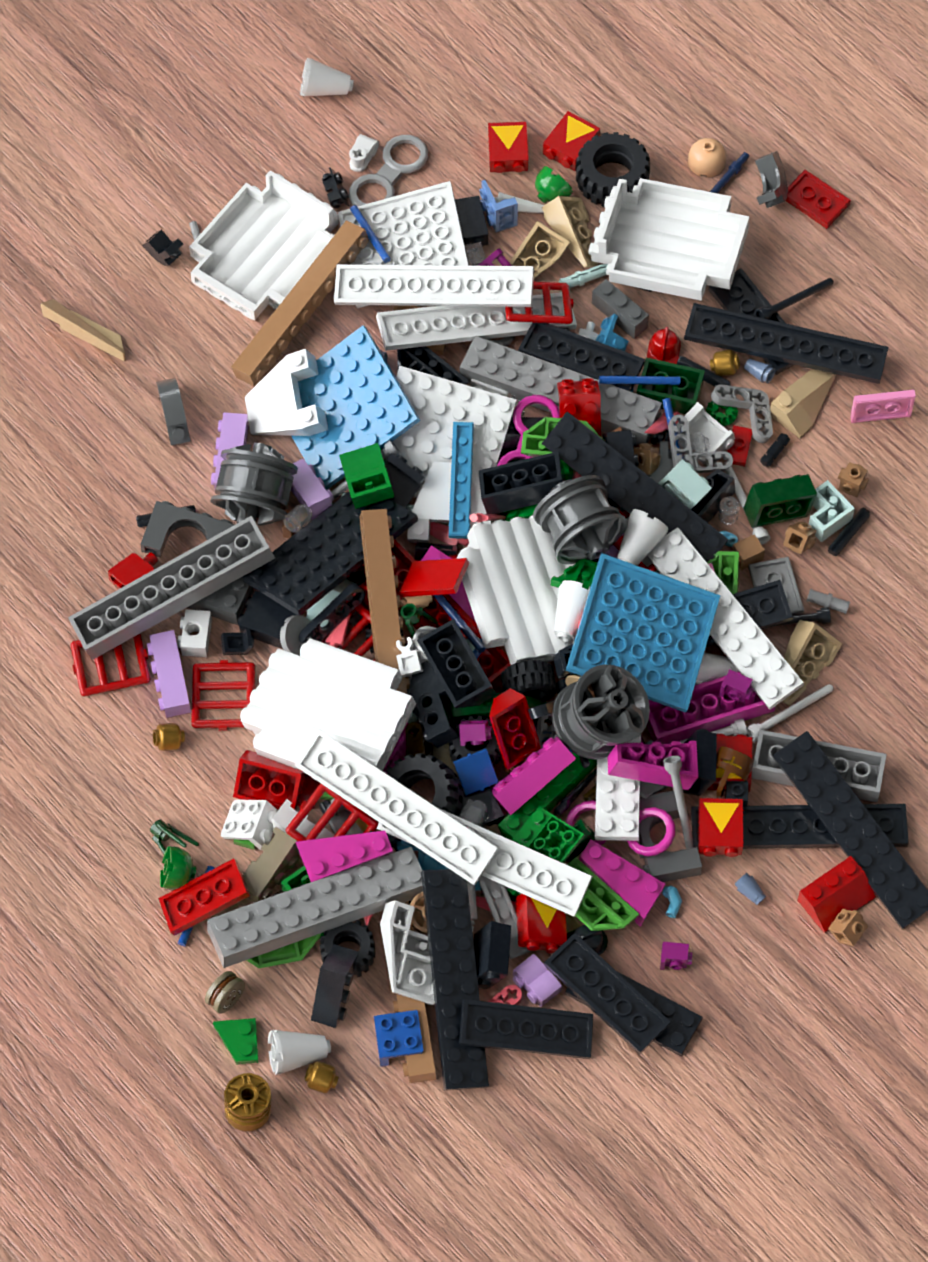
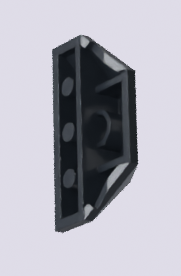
M427 346L397 349L398 370L399 366L464 385L469 383L468 379Z

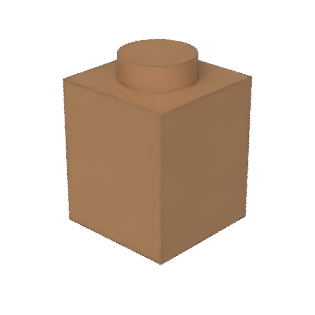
M755 534L733 544L732 551L739 552V566L742 570L747 568L749 564L758 563L764 559L765 549Z

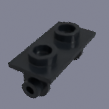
M329 167L330 174H324L322 182L328 193L330 205L335 209L339 208L342 203L350 206L347 200L349 194L342 186L344 180L339 172L336 173Z

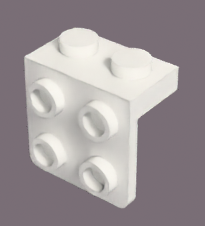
M234 800L223 826L221 837L224 839L249 840L261 850L264 843L266 845L270 843L273 835L272 831L274 830L272 818L278 810L267 800Z

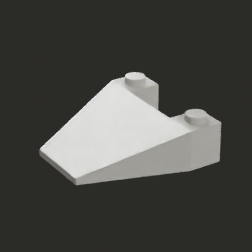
M303 349L286 355L245 396L252 435L311 436L328 430L324 410L317 405L302 408L298 381L318 375L316 358L308 350Z
M451 462L432 463L412 509V512L417 514L418 521L408 529L407 539L409 543H429L430 522L449 523ZM472 463L470 515L476 513L487 514L481 499L480 483L475 465ZM470 520V529L472 528V526H473L474 524L480 523V522H472V521ZM485 521L483 523L491 524V521Z
M398 901L385 903L380 926L392 992L433 1005L435 1001L428 936L409 930L415 907Z

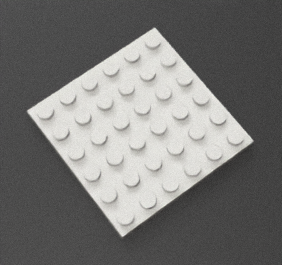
M450 181L358 206L391 260L388 263H384L369 240L367 246L361 250L356 260L350 265L469 266ZM350 209L338 212L340 226L346 220L360 226ZM356 305L357 308H361V307L368 306V305Z
M399 366L396 379L421 420L393 441L398 447L400 455L407 460L406 464L411 468L414 466L418 467L424 472L422 476L426 479L433 462L452 463L453 422H474L472 463L475 465L478 479L479 470L497 466L517 400ZM387 459L384 460V464L386 466L388 463ZM422 487L419 489V491H418V492L416 493V495L414 496L415 498H418V495H419V493H420Z

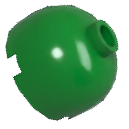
M547 166L542 168L535 179V189L539 193L537 197L545 204L547 201L550 202L558 196L570 197L573 193L572 187L559 174H551L553 170Z
M168 846L162 860L164 868L160 870V887L175 890L188 883L190 878H195L196 866L193 865V859L186 850L175 846Z

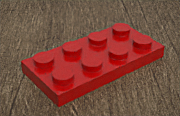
M233 858L158 899L170 933L175 936L249 897L250 894L238 862Z

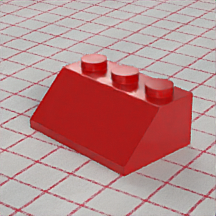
M511 688L494 698L489 715L506 769H510L533 752L541 749L533 719L531 720L528 712L529 706L526 697Z
M246 750L239 759L233 797L242 800H267L277 809H280L286 799L292 802L290 807L296 810L306 773L260 756L257 752Z
M849 856L800 890L797 901L819 928L826 933L842 909L858 911L875 899L876 896L868 883V878L863 869L852 856Z

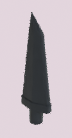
M597 769L554 809L558 816L571 806L573 801L597 776Z

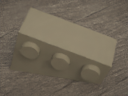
M275 827L272 831L275 836L268 845L264 843L261 847V850L264 852L256 861L251 862L242 875L250 894L247 898L253 902H258L262 898H269L276 884L280 885L281 881L285 879V873L290 868L293 869L299 861L297 840L278 827Z

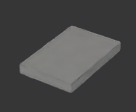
M789 557L749 564L748 569L754 587L781 580L792 616L804 614L803 604Z

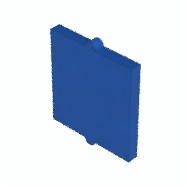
M487 749L474 754L468 753V756L453 761L465 795L478 790L483 791L484 788L498 783Z

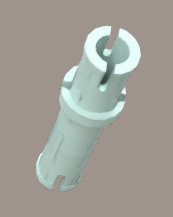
M601 264L584 271H576L571 276L559 279V283H567L569 288L578 285L581 287L586 282L605 276L608 264Z

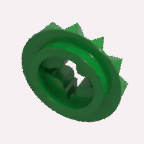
M713 400L710 403L708 402L706 412L722 426L730 425L737 419V407L718 405ZM719 407L726 409L725 414L722 412L718 413Z

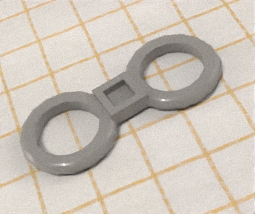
M399 135L388 141L383 149L385 164L376 174L361 176L352 183L349 189V198L352 205L357 207L365 205V203L358 199L357 192L361 186L367 183L382 185L387 191L385 199L394 197L395 189L393 186L402 174L418 171L428 160V149L425 143L420 138L412 135ZM409 143L415 145L421 155L416 162L409 165H401L392 159L391 152L397 145Z

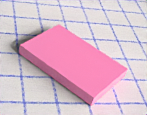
M915 390L854 396L850 415L851 423L910 417L916 396Z

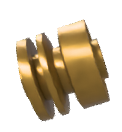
M252 1073L240 1074L233 1077L225 1088V1117L235 1129L254 1131L261 1128L269 1119L271 1114V1089L267 1081L259 1075Z

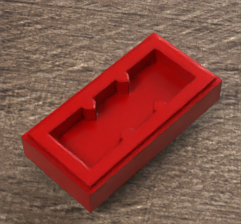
M733 425L734 444L727 452L733 458V465L745 467L752 438V429Z

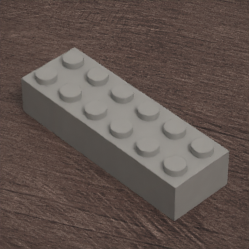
M760 730L751 778L794 786L772 756L797 737ZM816 741L860 800L877 803L887 754Z

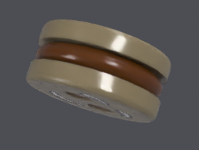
M232 971L224 972L209 987L205 996L206 1004L211 1005L219 1014L225 1013L241 997L245 989V982Z

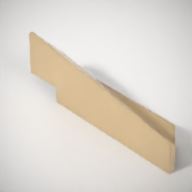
M54 299L41 303L43 316L60 324L62 330L123 361L126 360L119 334L72 310H68Z

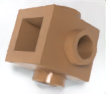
M640 443L639 447L633 448L634 454L638 456V468L646 474L655 472L661 460L659 448L652 447V444Z
M849 462L846 469L842 468L839 473V490L858 497L861 489L865 490L869 479L866 478L868 470L859 464Z
M797 522L793 526L790 525L785 533L786 538L783 545L794 552L802 554L814 546L816 541L814 536L817 530L811 528V525L806 522Z
M842 909L828 929L839 943L854 946L862 937L868 925L863 920L862 914L858 911Z

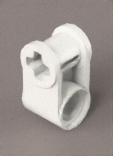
M362 134L357 137L355 144L349 152L351 170L361 172L366 169L368 163L377 152L379 141Z

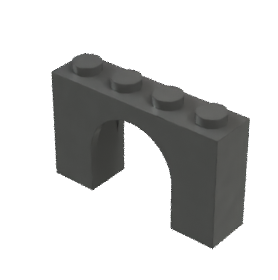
M156 501L141 542V552L147 554L151 552L161 558L168 537L173 531L181 527L196 528L204 534L206 540H209L234 526V524L226 519H215L207 513H195L187 507H176L168 501Z
M674 791L650 795L646 799L640 797L639 811L644 808L656 807L665 810L672 816V819L680 818ZM647 817L639 823L640 845L645 847L655 846L650 838V831L656 824L663 822L661 818ZM697 847L674 852L664 851L656 856H643L639 854L640 859L644 858L645 861L643 871L661 882L701 875L702 864Z

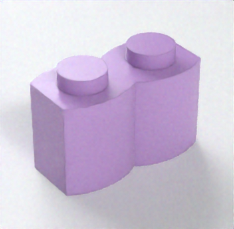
M534 954L513 969L514 983L519 988L523 987L528 992L527 997L533 1004L537 1003L542 1007L561 992L562 985Z

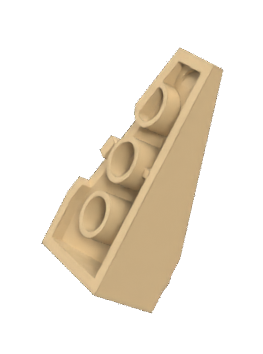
M558 196L544 205L542 210L545 220L555 233L570 242L568 248L580 263L586 268L598 266V262H593L589 254L592 231L587 228L586 222L589 221V217L582 199Z
M537 221L511 259L510 264L512 266H533L535 278L560 259L570 242Z
M811 369L786 388L771 403V417L801 439L814 425L836 374Z
M799 620L788 643L784 659L804 683L801 688L783 700L789 706L806 690V685L812 679H816L820 675L819 672L825 666H829L833 662L842 645L841 642L816 623Z

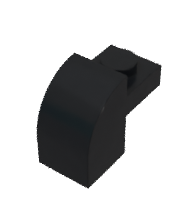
M161 229L154 233L142 246L159 263L169 266L182 254L179 248L183 243L179 238L171 241Z

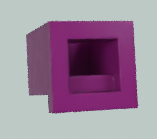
M729 669L720 687L719 696L724 697L726 694L729 698L745 702L746 699L750 700L754 692V688L751 686L753 679Z
M488 720L461 722V746H465L468 741H471L472 745L483 744L487 739H492V726L488 725Z
M663 942L660 970H664L665 966L674 970L687 968V965H691L693 952H688L689 944Z

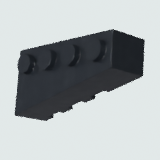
M719 469L705 478L711 489L691 509L708 523L735 493V479Z

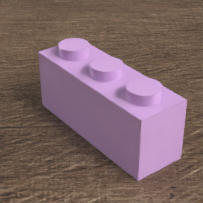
M304 459L293 463L298 467L297 474L292 475L294 480L291 491L311 520H313L332 506L334 498L331 491L325 489L321 477H316L313 466L311 464L308 465Z

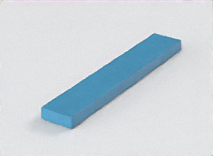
M453 422L449 538L468 539L467 535L470 531L469 517L471 511L474 422Z

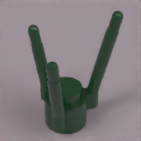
M411 603L401 608V615L406 621L405 624L410 631L412 639L415 634L413 626L420 621L421 616H424L434 624H438V621L426 613L422 607L417 608Z
M162 819L154 822L150 828V832L154 835L152 840L158 845L163 854H165L166 848L161 840L167 841L169 838H172L182 847H187V844L176 835L195 846H199L197 841L175 829L169 823L166 824Z

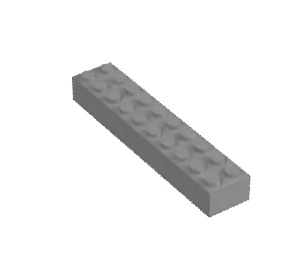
M478 336L474 337L460 365V374L468 379L469 383L471 379L505 390L509 393V398L516 399L519 402L531 395H543L553 400L558 408V382H562L564 379L582 381V379L591 378ZM594 379V381H598L601 395V431L607 433L621 427L622 431L631 430V433L635 434L636 444L648 443L652 434L644 432L660 418L662 403L611 384H599V380ZM542 404L530 405L551 413V411Z
M250 516L68 618L85 651L93 660L275 559L253 517Z
M412 847L208 919L207 931L223 968L383 911L385 903L392 901L405 903L413 900L417 894L423 892L422 868Z

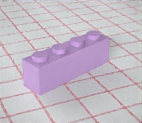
M223 413L222 420L218 422V432L221 433L220 438H216L218 455H214L213 467H216L215 473L211 474V485H214L215 488L221 468L220 465L224 460L221 457L222 450L246 445L249 426L247 414Z
M174 630L149 635L151 643H147L149 656L153 655L155 660L151 662L152 672L158 675V679L154 680L156 691L161 692L162 698H158L160 711L165 710L166 718L191 713Z

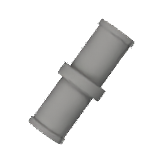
M810 589L807 602L829 607L844 614L847 613L850 601L833 597L831 593L827 595Z

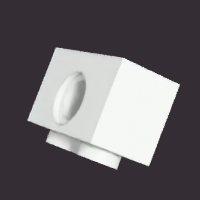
M185 610V617H181L180 629H183L182 635L178 636L177 643L178 648H181L182 656L207 658L212 624L211 611ZM192 632H199L196 635H190Z

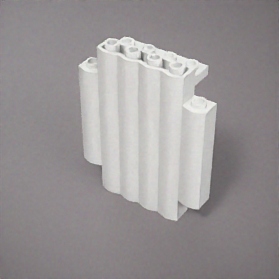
M270 170L266 174V188L262 192L256 186L245 183L189 246L190 256L199 262L191 271V280L199 288L208 291L215 298L224 301L231 308L240 311L247 318L255 321L268 305L272 306L275 310L278 308L335 235L331 232L339 224V216L330 204L323 203L312 193L305 192L297 184L290 183L282 175Z
M642 178L639 179L638 185H634L633 192L630 193L627 192V180H618L617 186H613L610 196H606L605 211L600 214V226L596 227L594 232L595 241L589 247V254L593 262L608 264L606 275H609V282L702 301L706 285L725 289L731 288L749 229V216L730 213L731 196Z
M533 515L529 519L515 517L511 521L496 520L491 524H484L483 522L474 524L467 535L469 544L467 548L461 550L457 558H467L469 561V566L462 582L486 649L505 646L511 665L527 660L554 661L553 658L558 651L573 644L575 638L564 642L559 640L554 633L559 588L550 585L551 578L553 576H561L566 568L575 565V563L561 564L558 562L552 547L554 540L552 535L542 530L541 526L535 522Z
M309 638L301 646L300 656L279 648L275 653L271 654L269 667L261 673L259 678L260 684L251 692L250 703L247 707L243 708L240 718L244 727L254 732L253 748L260 756L300 770L295 764L319 729L383 771L416 702L413 696L397 691L403 678L398 669Z

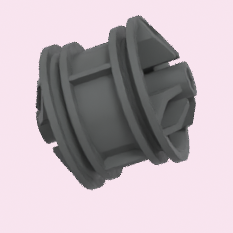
M254 443L253 451H250L251 444L222 450L221 457L224 460L220 465L221 468L215 488L217 495L212 496L210 502L217 507L225 509V514L232 520L237 521L236 523L250 516L253 517L255 522L256 518H259L258 526L286 520L288 513L284 510L288 507L289 495L294 480L292 475L297 474L298 467L285 461L284 456L277 450L262 443Z
M598 475L582 476L557 484L539 502L533 512L535 522L541 526L543 531L552 535L554 539L552 547L558 562L561 564H574L581 559L593 560L600 558V555L602 553L606 554L610 546L617 542L627 529L628 522L626 518L620 514L617 508L610 506L607 500L608 491L605 488V482Z
M598 665L586 671L577 682L571 683L558 694L552 711L554 728L562 743L573 753L588 759H602L608 757L615 745L632 741L642 733L649 719V700L641 683L630 672L615 665ZM590 691H594L595 698H593ZM606 726L609 727V729L611 730L612 734L608 733V730H607V727H606Z

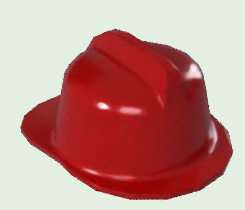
M669 327L658 330L649 341L647 358L677 364L681 348L679 337L672 330H669Z

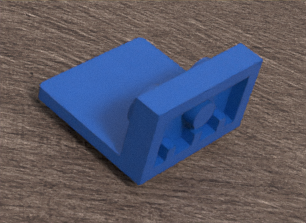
M417 1010L374 1016L380 1067L388 1066L389 1058L424 1052Z

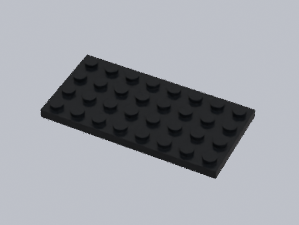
M349 491L272 552L275 559L242 576L243 580L296 615L301 616L364 565L360 514L362 510L387 509V516H391L392 521L389 535H393L394 540L418 521L417 514L391 499L355 509Z

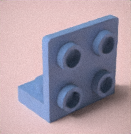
M486 180L481 181L482 188L479 189L482 200L480 201L483 211L487 213L486 217L489 226H493L495 232L517 226L518 203L515 197L496 203Z

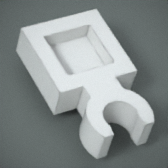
M410 637L407 638L408 645L406 647H402L400 640L396 641L397 648L402 652V654L396 656L402 677L423 672L419 652L417 650L412 651L414 642Z

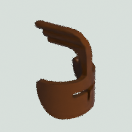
M722 746L719 748L716 755V767L723 768L725 771L716 791L717 798L722 799L723 792L725 791L724 787L730 773L738 775L743 781L748 780L753 767V760L750 757L728 747ZM735 757L733 763L742 767V769L721 761V759L731 762L732 758Z

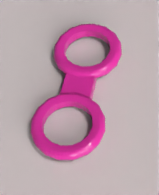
M531 395L518 402L513 411V422L516 430L521 434L517 449L505 454L497 466L508 464L515 459L533 458L521 454L523 432L528 430L522 423L521 414L529 405L542 404L551 411L553 418H560L559 408L553 400L543 395Z
M584 801L576 805L569 812L565 823L573 827L581 813L588 810L596 811V801ZM656 807L644 808L639 811V823L647 817L661 818L666 825L664 839L652 847L642 846L637 841L627 842L629 847L637 854L656 856L666 851L672 844L675 837V823L672 816L663 809ZM607 840L594 841L600 845H603Z

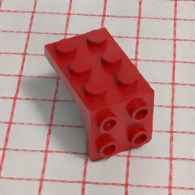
M585 378L582 381L564 379L562 382H558L560 418L566 412H569L578 420L587 421L601 437V395L598 381Z

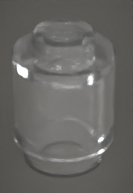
M730 496L720 501L718 516L724 524H733L737 521L740 511L739 501Z
M304 504L295 506L283 519L285 527L291 532H299L310 522L312 511Z

